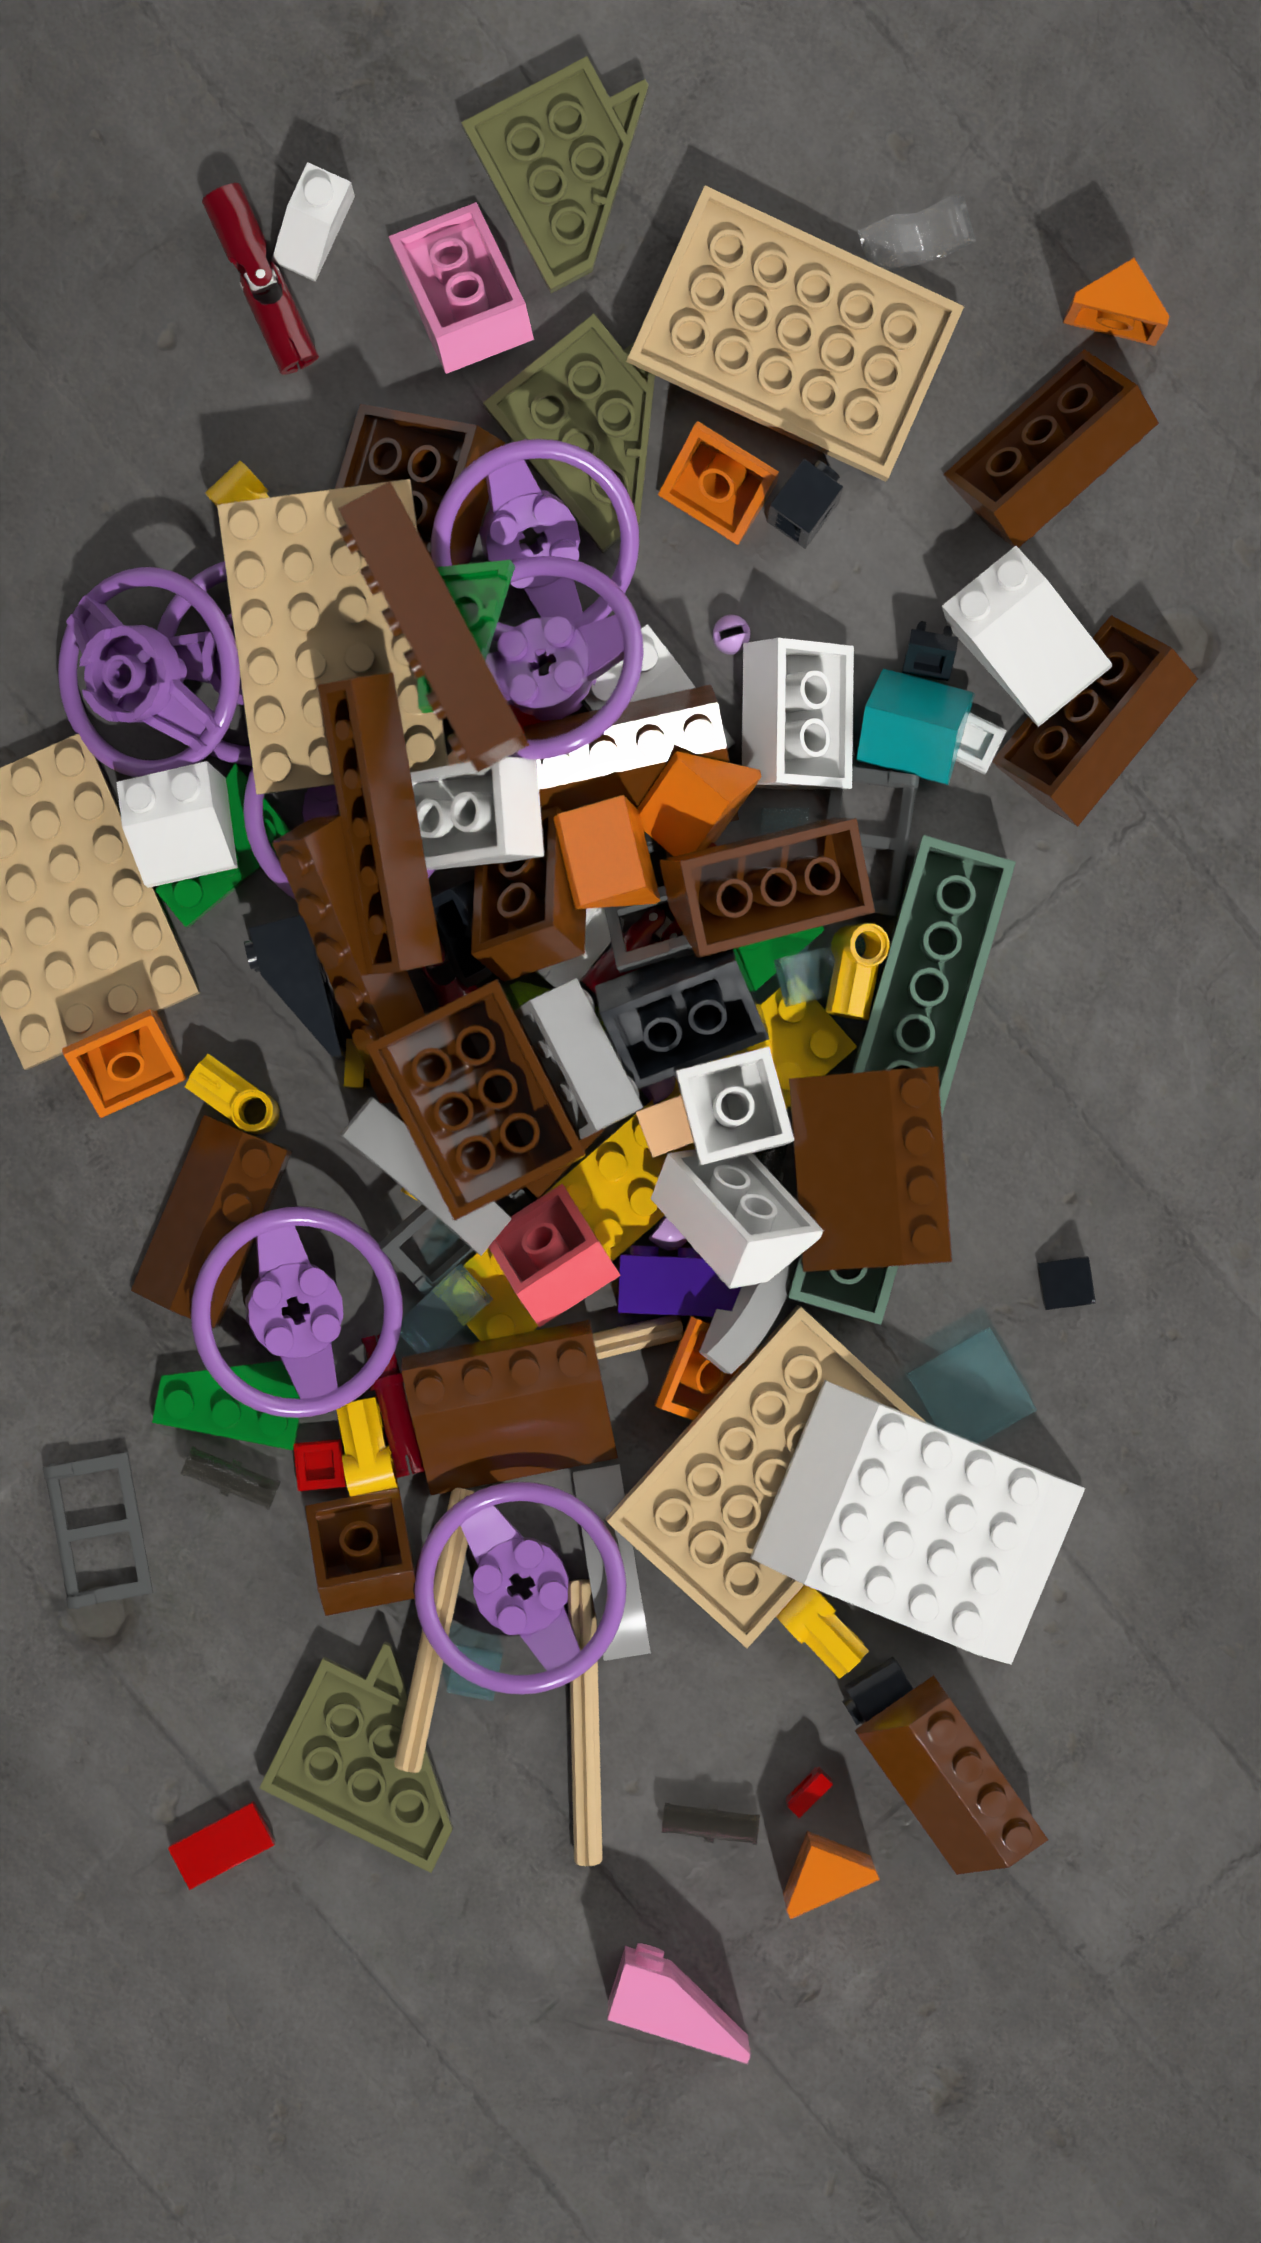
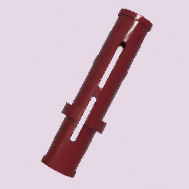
M375 1335L361 1339L362 1344H364L367 1360H369L377 1346ZM394 1352L381 1376L370 1387V1391H376L396 1472L395 1477L400 1478L410 1475L405 1458L406 1455L412 1474L425 1470L403 1387V1376L399 1371Z

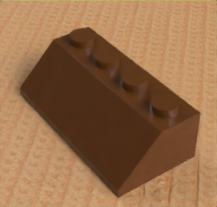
M1083 349L943 475L994 533L1011 546L1019 548L1063 508L1068 506L1073 499L1099 476L1103 475L1127 451L1139 443L1159 422L1137 384Z
M1112 615L1093 636V640L1110 660L1112 667L1039 727L1028 716L992 760V763L1046 808L1077 827L1198 680L1172 647Z
M833 817L660 860L669 908L696 957L875 913L857 818Z
M204 1115L131 1291L170 1311L191 1319L193 1291L205 1260L219 1241L232 1229L244 1221L269 1210L293 1151ZM256 1237L235 1252L217 1279L213 1290L210 1311L211 1327L213 1329L221 1325Z
M934 1675L855 1730L858 1737L956 1875L1009 1868L1048 1841V1838Z

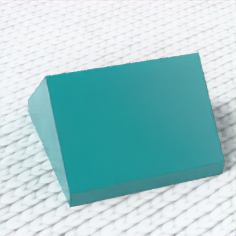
M883 668L865 705L857 761L901 773L917 775L923 779L949 785L975 693Z

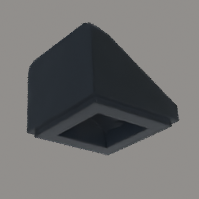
M1088 1256L1038 1263L1045 1310L1096 1304Z

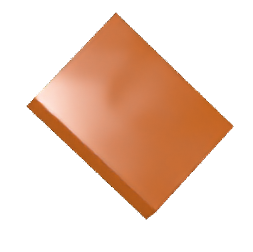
M1133 258L1077 291L1067 309L1063 323L1155 346L1167 327L1170 316L1137 261Z
M697 421L658 496L738 545L775 488L779 471Z
M676 751L637 808L643 830L673 857L706 849L711 842L714 843L718 840L762 777L760 770Z
M624 795L560 813L553 817L575 909L656 904L661 901L639 810Z
M151 1009L62 1048L63 1055L100 1119L187 1080L158 1012Z
M689 1316L681 1340L678 1343L655 1400V1406L694 1420L755 1353L756 1349L732 1374L724 1373L699 1353L711 1323L695 1316Z
M807 1831L783 1892L786 1910L790 1919L880 1880L871 1856Z

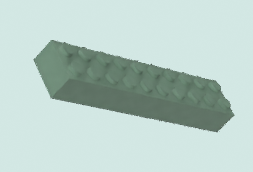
M926 835L920 838L891 935L890 950L884 959L872 1000L869 1020L866 1021L851 1073L938 1067L941 1115L943 1114L1016 864L1015 861ZM801 1254L799 1255L787 1297L881 1325L898 1266L803 1272Z

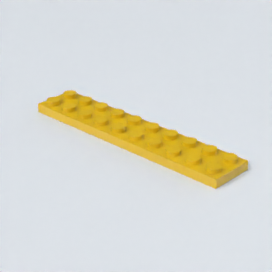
M795 975L760 1005L764 1013L770 1039L716 1059L720 1060L770 1047L786 1109L791 1105L789 1078L824 1076L857 1048L855 1043L833 1018L825 1012V1009ZM677 1078L675 1079L674 1090L659 1103L681 1095ZM653 1099L641 1110L654 1106ZM635 1114L545 1194L563 1184L611 1261H614L665 1216L651 1200V1196L668 1153L652 1158L637 1115ZM691 1143L668 1153L694 1150L695 1145ZM489 1247L482 1256L479 1254L474 1255L436 1289L480 1341L530 1332L538 1327L515 1293Z

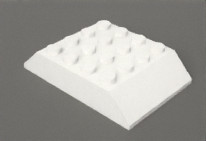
M824 1380L750 1558L821 1592L976 1655L1012 1665L1085 1488Z

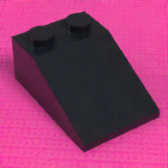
M298 915L249 928L252 940L244 941V947L251 970L255 969V972H260L265 981L331 1057L339 1061L344 1060L346 1047L328 976L317 956L316 947L303 917Z

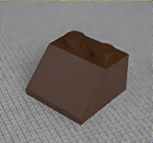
M399 1487L305 1506L317 1588L325 1616L415 1599L414 1585L416 1572Z

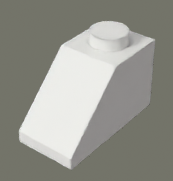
M307 162L287 205L272 257L273 263L316 282L355 197L350 181Z

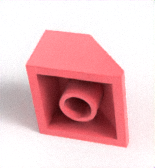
M563 1184L512 1215L510 1222L489 1246L490 1251L515 1293L539 1328L621 1276Z

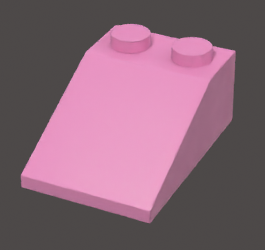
M477 202L388 236L428 337L446 374L534 340L526 303Z
M638 1943L636 1949L625 1946L608 2000V2020L748 2064L750 2058L748 2035L671 1960L663 1958L664 1951L642 1943Z

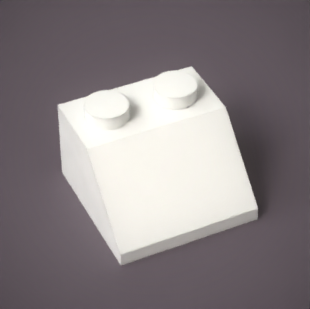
M205 761L117 782L122 828L143 883L147 888L238 868L226 778L210 763Z
M770 1047L675 1071L700 1165L749 1155L787 1145L794 1141Z

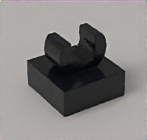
M920 621L916 629H911L902 673L949 681L959 637L952 636L951 626L946 625L943 634L925 631L926 622Z

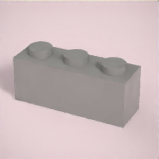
M577 978L528 1001L513 1011L579 1141L643 1108L635 1082L630 1076L626 1075L617 1057V1050L610 1035L604 1032L595 1014V1006L591 996L586 990L582 989Z

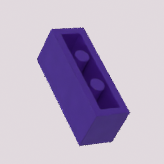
M630 1245V1255L620 1254L621 1276H619L618 1313L714 1317L716 1309L733 1310L742 1286L729 1288L694 1248L678 1247V1257L659 1256V1247Z

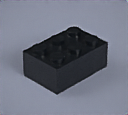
M736 948L702 957H696L695 954H691L678 959H667L595 986L600 1015L628 1076L633 1079L638 1090L675 1076V1071L708 1063L770 1039L763 1010Z

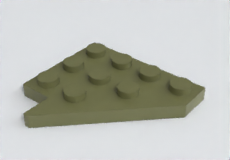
M588 56L461 122L468 140L550 293L593 272L649 90V85L646 79L609 97Z
M592 314L484 401L483 407L512 442L530 439L556 440L578 446L602 460L612 469L628 491L639 525L655 375L627 363V358L635 342L623 350L596 315ZM542 458L526 459L551 491L568 507L577 523L602 553L620 540V528L615 509L605 491L592 477L582 470L561 461Z
M386 1641L384 1642L367 1677L323 1657L259 1789L432 1873L453 1830V1825L427 1748H425L422 1767L418 1773L401 1771L395 1768L394 1763L409 1695L392 1645Z

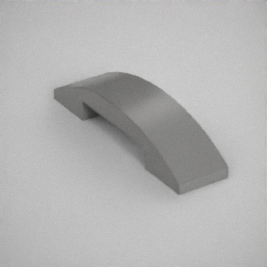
M369 1098L340 1133L345 1140L374 1165L386 1172L480 1256H482L512 1219L493 1202L454 1221L405 1123L374 1098Z
M799 1256L768 1282L742 1286L732 1311L716 1309L699 1353L724 1373L732 1374L740 1367L763 1340L778 1316L789 1293Z
M620 1464L574 1471L573 1478L576 1498L592 1509L613 1535L621 1553L626 1574V1602L623 1617L613 1641L603 1654V1659L607 1661L649 1654L651 1650L634 1548L630 1542L605 1521L609 1513L625 1497ZM581 1526L596 1620L599 1626L607 1599L606 1572L598 1548Z

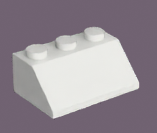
M773 638L743 643L742 766L760 770L762 777L755 788L852 789L854 646L786 638Z
M696 1149L668 1153L651 1196V1200L663 1212L666 1218L679 1230L694 1250L701 1255L729 1288L768 1282L819 1240L824 1231L753 1153L705 1165L699 1164Z

